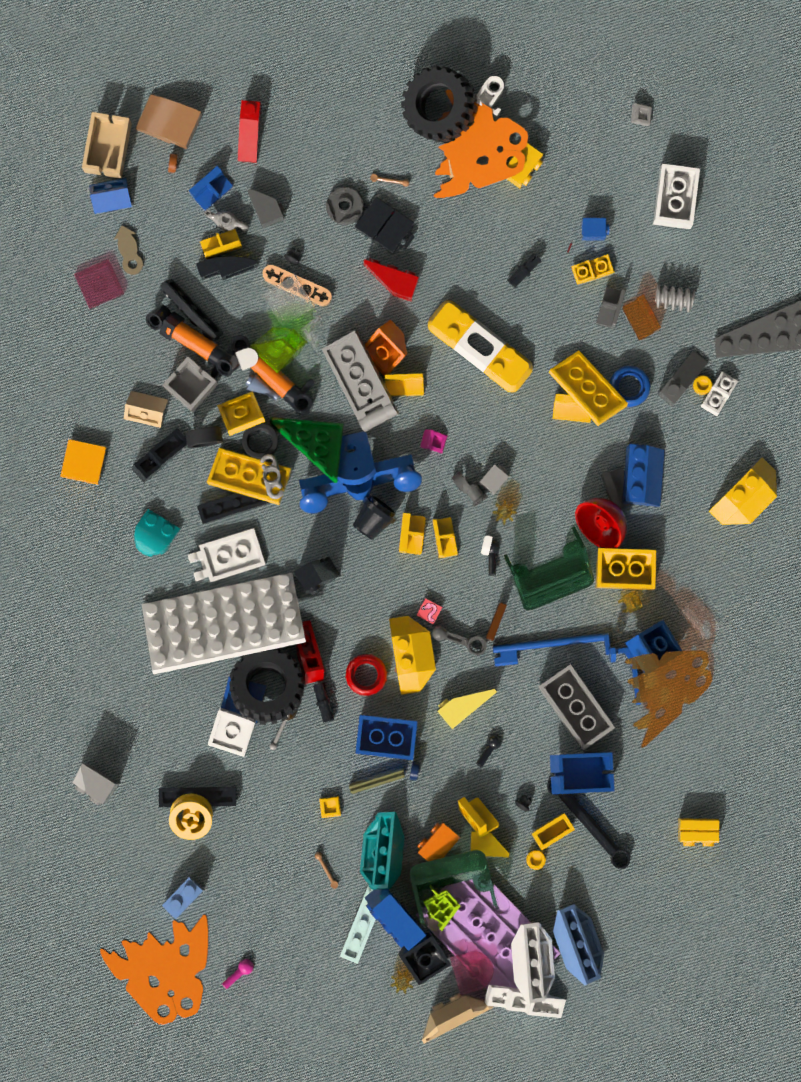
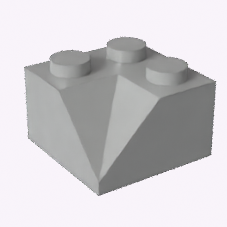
M82 763L72 782L76 785L75 789L89 795V800L97 805L108 803L119 785L118 782L88 763Z

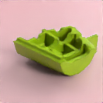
M430 885L435 895L423 900L428 910L427 915L430 920L432 918L439 922L437 926L443 931L460 908V904L447 889L438 893Z

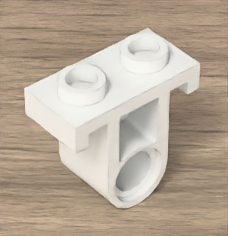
M491 76L478 92L476 103L481 106L483 103L490 107L493 119L497 120L501 109L497 108L494 110L493 107L503 93L504 83L500 77ZM496 84L499 86V89L492 91L489 86Z

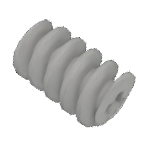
M657 284L654 302H656L657 308H660L663 303L664 309H667L669 304H671L672 310H675L678 305L680 311L686 307L687 312H690L693 307L695 289L692 294L689 288H686L683 293L682 287H679L677 292H675L674 286H671L668 291L667 285H664L660 290V286Z

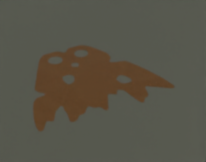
M701 650L666 652L660 660H658L656 654L652 653L636 656L625 661L626 664H632V669L644 671L643 674L627 680L629 684L633 685V688L639 689L636 694L637 697L632 703L647 702L646 709H650L647 715L633 724L637 729L648 728L641 748L647 746L682 714L684 703L691 704L695 702L711 685L712 674L710 670L706 669L709 664L707 652ZM701 657L703 660L701 666L694 668L692 666L693 660ZM676 670L677 675L674 678H666L665 675L668 672ZM690 675V679L685 681V676ZM700 676H705V684L701 687L696 686V680ZM661 708L665 709V714L656 719L655 713Z

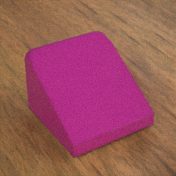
M426 429L420 447L442 454L448 435Z

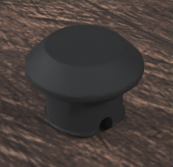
M292 248L284 256L288 262L296 265L300 263L298 259L301 252L299 250L295 252L296 249Z
M522 795L519 801L515 800V805L526 812L529 811L528 807L532 800L530 798L526 800L527 796Z

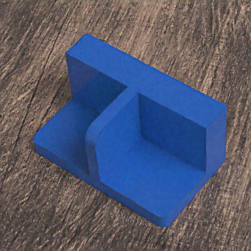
M216 166L189 190V193L206 211L226 194L233 185L223 175L222 170Z

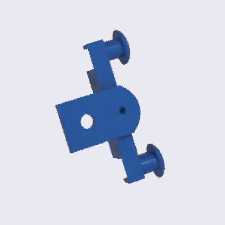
M366 432L345 435L342 437L337 483H334L325 474L299 480L303 496L299 505L306 513H318L326 508L328 496L348 492L355 500H364L366 496L369 497L373 486L393 481L394 486L399 491L410 492L421 485L422 476L415 471L411 454L374 463ZM351 449H354V450H355V451L352 452V453H348V452H347V451H349V450H351Z

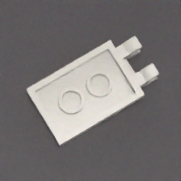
M254 528L199 545V552L188 554L190 563L200 560L203 567L202 571L194 573L195 581L209 577L211 583L266 565Z

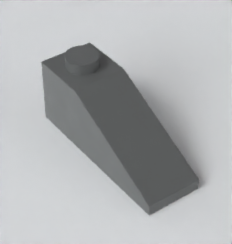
M693 351L659 392L658 396L673 407L708 362Z

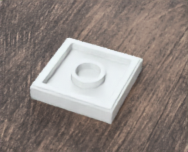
M219 708L208 745L244 757L255 723L249 721L247 716L243 717L241 714Z

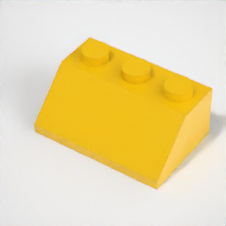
M598 548L595 588L655 589L656 550Z

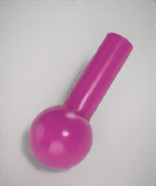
M248 959L240 961L238 969L222 983L223 987L228 989L243 974H250L254 968L252 961Z

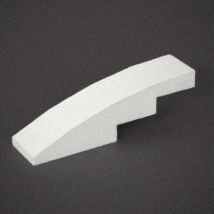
M489 984L484 1002L487 1006L504 1007L507 1010L525 1012L528 1015L561 1018L566 999L547 994L546 1001L529 1004L518 988Z

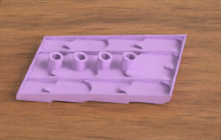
M470 861L465 868L439 891L447 889L460 904V908L443 931L437 926L439 923L433 918L430 920L427 915L428 910L426 906L416 916L486 989H488L489 984L518 988L514 983L511 943L520 925L531 922ZM552 945L554 960L561 953Z

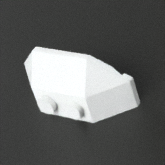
M539 922L521 924L511 943L514 983L529 1004L546 1001L547 994L555 979L552 939Z

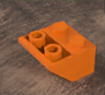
M443 822L441 824L436 823L430 830L432 835L428 839L424 837L417 845L419 848L417 852L434 867L439 864L460 839V836Z

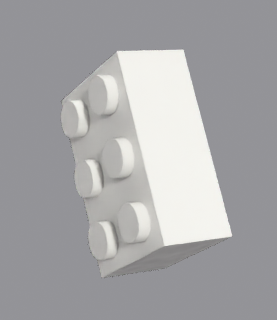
M669 164L661 165L653 219L654 225L691 229L694 222L699 168Z

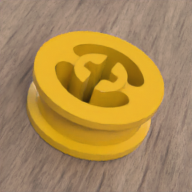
M185 794L178 797L173 802L170 810L169 824L172 831L177 836L188 840L203 837L208 833L212 825V806L207 799L197 794ZM184 810L181 821L178 818V813ZM201 812L205 819L198 824Z

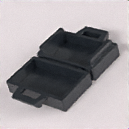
M375 197L370 205L364 203V209L367 207V210L359 218V221L354 226L355 229L372 241H375V243L391 254H394L398 247L407 249L415 238L410 232L415 223L399 211H395L393 207L378 197ZM407 235L410 236L405 244L402 245L401 243Z

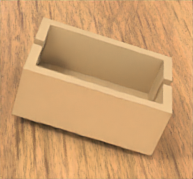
M92 112L82 169L85 173L101 175L103 172L105 176L122 179L132 125L130 118L112 115L113 123H111L108 114Z

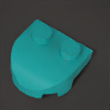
M147 509L135 528L133 536L135 546L139 552L146 556L162 555L168 551L169 546L180 532V528Z

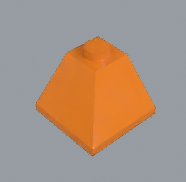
M392 320L379 327L365 343V347L377 370L384 377L389 375L407 355L404 333Z

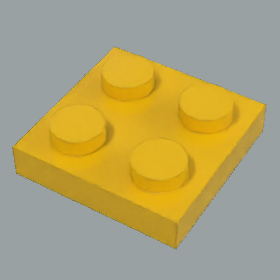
M253 391L217 405L229 436L265 422Z

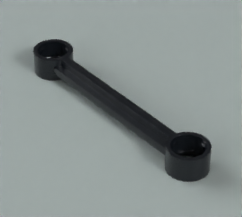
M550 778V779L547 781V789H548V791L552 794V791H551V789H550V783H551V778ZM571 793L553 794L558 795L610 855V861L614 867L624 869L630 864L631 858L629 853L615 845ZM617 852H623L627 855L626 864L622 866L615 864L614 856Z

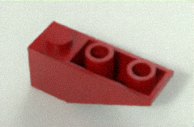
M370 258L369 261L364 259V266L393 296L412 302L419 281L416 273L405 270V272L399 271L398 267L387 264V267L380 265V262Z

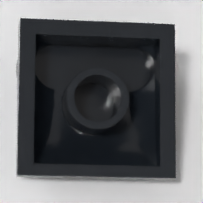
M425 933L426 936L409 951L403 946L398 953L418 985H421L452 965L432 933Z

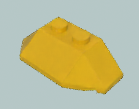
M761 457L709 512L722 525L751 524L777 497L776 470Z
M409 616L391 618L389 623L401 695L420 692L436 670L430 631Z

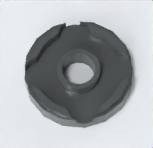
M341 187L332 191L326 201L327 214L332 221L340 225L353 224L363 213L364 204L362 197L356 190L349 187ZM342 202L350 203V207L347 210L340 209Z

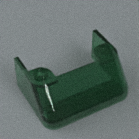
M575 526L571 528L574 541L567 543L563 547V557L531 570H528L527 566L523 563L512 566L508 555H503L509 575L525 610H534L588 588L593 584L594 576L587 551Z
M480 850L416 864L410 870L419 918L424 927H427L428 924L424 911L426 906L423 900L435 895L430 885L435 889L473 879L474 886L478 891H490L494 908L496 910L500 909L487 858Z

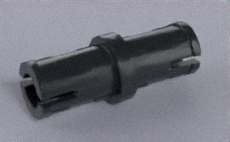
M533 253L507 279L508 283L516 289L526 277L531 275L530 272L542 262L541 259Z
M325 683L313 685L317 699L316 705L319 706L323 723L334 720L330 705L331 699L328 698Z

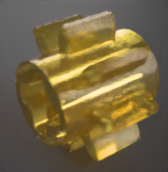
M505 500L501 506L496 504L498 511L492 512V514H497L495 521L502 520L503 525H505L508 519L513 522L511 515L517 513L511 509L514 504L508 506ZM503 508H506V511L510 513L505 518L502 514H499Z
M398 970L397 976L391 975L395 982L391 983L390 986H396V993L399 990H403L406 994L408 987L413 988L409 981H412L414 978H408V971L401 974L400 970ZM402 977H405V982L407 984L398 986L399 982L397 981V979H402Z

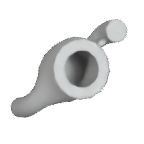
M210 210L204 212L205 216L213 220L220 230L224 232L231 231L236 227H240L242 231L248 230V225L238 221L237 217L231 212L221 211L219 213H212Z

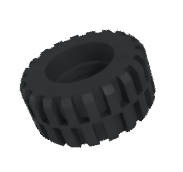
M432 66V69H422V74L416 73L413 76L414 80L412 82L408 81L406 84L408 89L403 91L402 94L405 97V101H401V107L405 109L402 112L403 117L408 120V126L415 133L435 142H441L442 140L448 142L452 141V137H460L462 130L466 132L469 129L468 123H473L475 119L472 116L473 112H477V106L474 105V102H477V95L473 94L474 88L468 83V79L449 67ZM440 87L449 88L454 97L451 112L440 121H431L425 112L428 96Z
M277 648L273 649V651L256 652L250 655H243L242 661H237L234 665L235 669L230 675V692L236 709H239L243 717L247 716L249 721L254 723L260 721L262 725H266V722L277 724V720L282 719V721L288 719L289 714L293 715L296 712V707L300 706L302 696L304 695V681L300 667H298L294 658H290L288 653L284 651L282 654ZM263 671H273L280 674L285 681L283 694L277 699L268 702L259 701L252 697L249 692V682L256 674Z

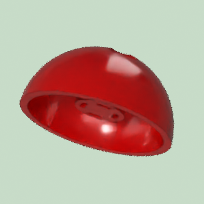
M592 498L577 506L575 511L576 523L582 534L591 543L599 548L616 549L620 546L626 535L627 522L623 511L617 504L605 498Z

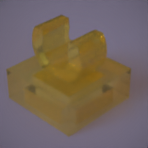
M636 590L623 595V598L618 600V603L625 602L627 606L626 609L622 610V613H632L643 608Z

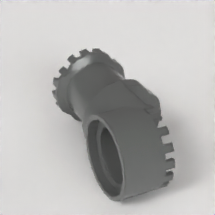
M458 472L451 479L460 491H463L464 494L470 497L474 507L488 497L479 489L477 481L469 485L465 477H462L463 474Z

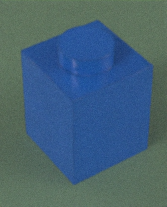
M606 218L582 219V241H604L606 235H609V224H606Z

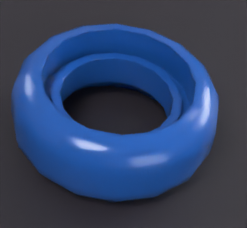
M628 365L621 367L610 378L609 383L628 402L627 407L629 408L639 406L650 394L651 384L649 377L642 369L636 366ZM625 376H633L640 382V392L634 397H626L619 391V381Z

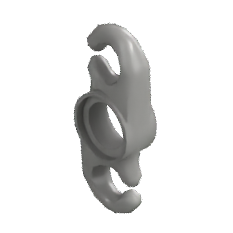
M266 454L261 458L260 462L264 463L266 459L273 461L270 466L262 465L266 492L270 498L278 499L284 494L283 490H280L278 494L272 493L274 487L279 489L283 487L278 461L272 454ZM270 472H275L277 478L274 481H269L267 475Z

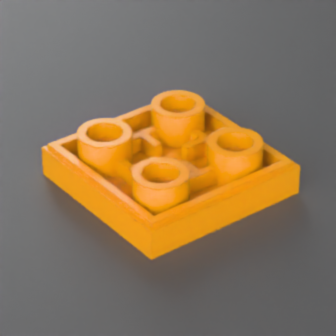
M69 439L60 477L99 485L107 448Z

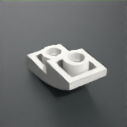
M721 372L701 407L718 416L738 381Z

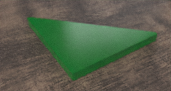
M270 418V424L334 483H337L343 423Z

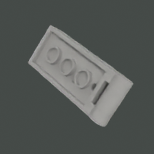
M353 331L322 348L364 432L399 414L357 331Z

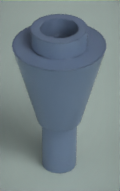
M257 374L254 376L250 375L245 383L248 386L246 390L263 395L266 394L275 401L279 397Z

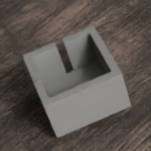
M187 356L176 369L180 376L178 377L173 372L162 386L193 413L215 389L218 383Z

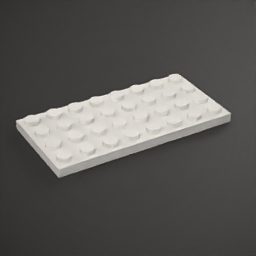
M292 573L142 604L153 674L306 642Z

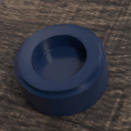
M417 761L412 762L409 780L416 781L418 778L420 763Z

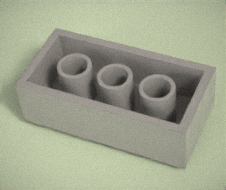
M571 664L538 686L581 750H585L615 728Z

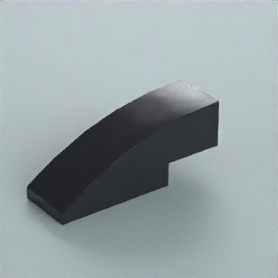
M218 257L196 263L202 281L218 274L221 275L224 281L258 267L256 260L243 257Z
M178 428L175 429L133 465V472L145 483L187 446L186 437Z

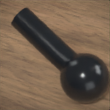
M495 540L491 542L488 555L489 576L496 575V554L500 550V545Z
M492 734L488 737L487 747L476 762L479 767L482 768L493 750L501 747L502 739L499 735Z

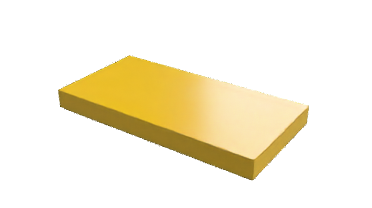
M579 350L549 370L550 375L597 426L628 405V402Z
M223 448L218 449L207 480L208 485L280 505L282 497L272 499L266 492L262 465L270 466L271 462L265 461L261 463V459ZM279 465L283 487L282 489L274 487L272 489L273 494H278L280 490L285 491L292 472L291 468ZM270 472L267 475L269 481H274L277 478L275 472Z

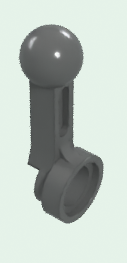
M441 625L434 627L432 630V636L435 640L442 641L446 639L463 645L473 655H481L486 650V641L480 636H473L467 639L447 632L446 628ZM474 640H478L481 643L479 651H474L471 648V643Z

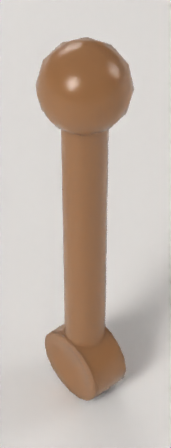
M372 174L370 177L372 182L378 180L402 184L405 187L410 184L407 179L403 181L378 177L376 174Z
M315 853V858L320 861L324 871L326 872L329 880L331 881V887L333 889L337 888L338 882L334 881L331 873L329 872L326 864L324 863L322 859V853Z

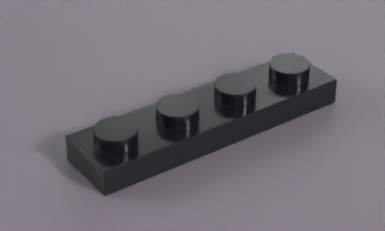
M173 279L166 280L160 285L165 296L176 303V307L189 317L193 325L198 326L202 330V334L205 337L214 341L223 335V332Z
M236 493L198 505L197 508L204 525L270 504V502Z
M236 787L159 788V808L171 807L178 797L185 794L200 795L207 799L212 807L237 806Z

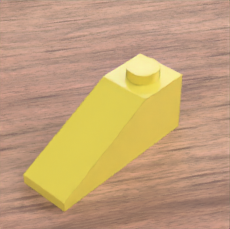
M492 689L453 698L450 701L445 699L438 705L440 709L437 712L453 729L497 691Z

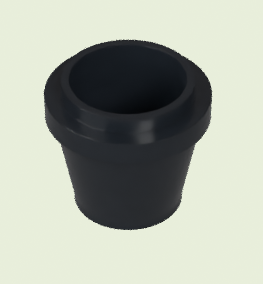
M373 495L371 497L366 496L353 526L363 535L374 540L390 524H394L397 520L395 517L396 513Z

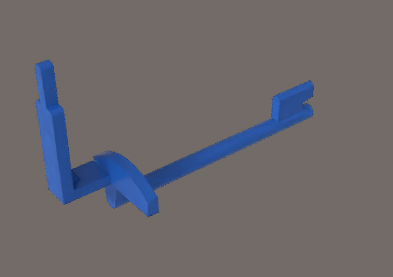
M608 633L493 646V653H500L501 656L494 658L496 667L518 664V650L604 641L605 656H609L610 663L616 662V654L624 653L630 660L636 705H641L636 659L629 648H610Z

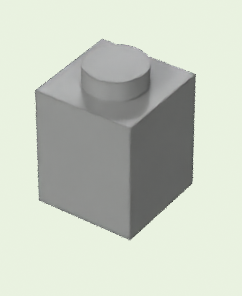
M494 464L479 484L494 496L508 480V471L501 465L497 467Z

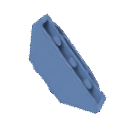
M575 904L558 910L553 933L566 969L584 985L600 979L604 952L591 917L577 908Z

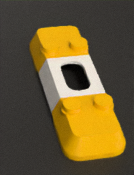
M451 300L444 301L428 320V329L431 333L457 351L506 391L516 392L531 375L533 365L530 360ZM472 333H479L492 343L494 347L492 354L489 356L480 354L468 344V337Z

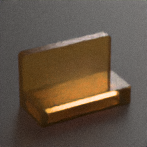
M644 294L622 307L638 340H642L660 331L661 326Z

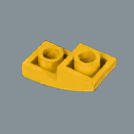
M608 254L571 266L577 285L615 273Z

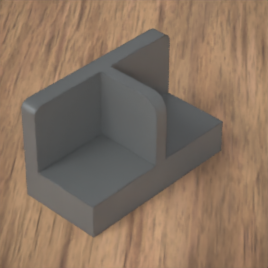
M606 287L596 321L597 325L611 329L615 328L626 289L622 288L620 291Z

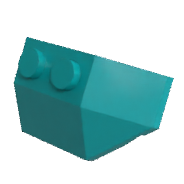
M396 812L378 813L375 820L363 834L360 873L372 890L390 889L401 875L405 836Z

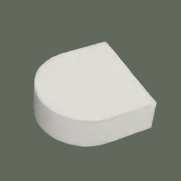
M251 348L236 352L242 370L253 367L258 361L257 352Z
M484 537L481 550L483 555H489L493 537Z

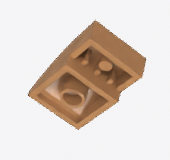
M150 94L135 129L169 144L173 143L188 149L202 113L178 102Z

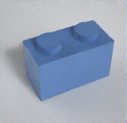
M190 876L162 906L177 919L205 889Z

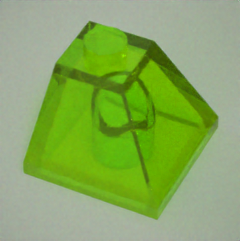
M272 327L251 344L250 348L255 350L258 356L278 373L301 353L308 342L295 329Z

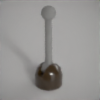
M297 710L293 715L289 714L288 719L282 722L274 742L270 744L271 750L277 749V742L286 722L295 718Z

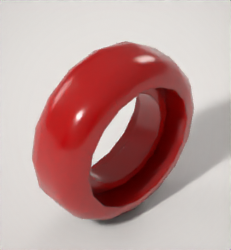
M361 654L349 662L345 678L347 685L353 692L363 696H370L378 693L384 687L387 681V670L380 658L372 654ZM362 664H371L377 670V680L370 686H362L356 681L355 671Z

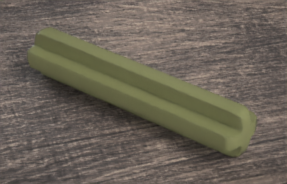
M398 768L349 784L350 792L354 794L404 778L403 768Z

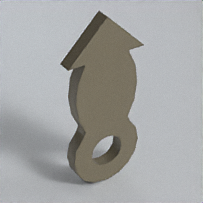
M121 226L114 240L118 239V249L124 257L122 262L124 271L130 275H136L143 269V261L137 255V243L132 236L136 233ZM131 260L137 262V267L134 269L128 266Z

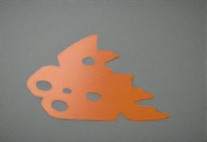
M447 89L446 94L453 105V93ZM474 102V105L477 106V112H473L472 115L475 117L473 125L466 132L462 130L460 132L461 136L455 138L454 141L438 147L444 151L447 159L441 163L435 175H451L448 162L450 160L454 177L449 182L440 186L442 190L434 194V197L445 198L463 194L469 189L470 182L476 188H482L519 174L525 164V156L521 150L527 146V131L509 118H499L497 121H494L490 107L483 103L481 106ZM450 112L443 113V116L438 121L447 117ZM512 133H519L521 136L520 143L516 145L510 143V135ZM498 146H502L504 149L500 153L497 151ZM486 155L489 158L486 165L476 163L477 159L481 156ZM510 156L518 159V165L515 168H509L506 164Z
M206 915L200 918L191 932L187 930L184 923H178L173 920L174 942L172 944L166 941L162 946L149 932L147 940L143 942L142 946L136 942L130 943L123 940L122 945L125 948L128 960L120 958L114 951L108 954L104 949H100L102 958L113 975L119 980L129 979L126 991L158 1024L164 1025L173 1022L177 1014L183 1018L193 1016L200 1008L203 985L195 975L206 967L208 953V924ZM181 945H189V955L187 957L180 954L179 948ZM149 976H155L159 980L158 987L152 988L150 986ZM173 990L174 996L169 997L168 991ZM188 997L192 999L193 1006L191 1009L185 1010L181 1007V1000ZM167 1005L170 1009L169 1015L166 1017L159 1016L157 1012L159 1006Z

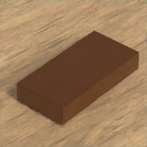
M499 603L486 636L489 641L493 642L507 606L506 604Z

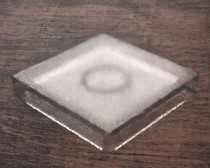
M296 274L262 294L282 327L315 307Z

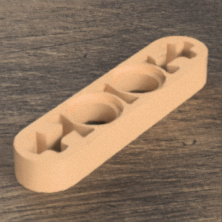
M268 265L263 269L264 280L276 287L319 306H327L332 300L330 291L322 286L274 265ZM271 270H274L275 275L279 277L280 273H283V275L280 278V283H277L278 278L272 276L271 279H269L268 274L266 272H271ZM286 277L293 278L294 284L291 287H286L283 284V280ZM303 285L311 287L309 294L301 293L300 289ZM315 288L318 289L316 292L320 295L326 293V297L328 298V300H323V302H321L320 297L316 295L314 296V299L311 298L314 294Z

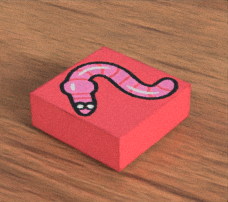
M425 598L416 616L434 624L442 607Z

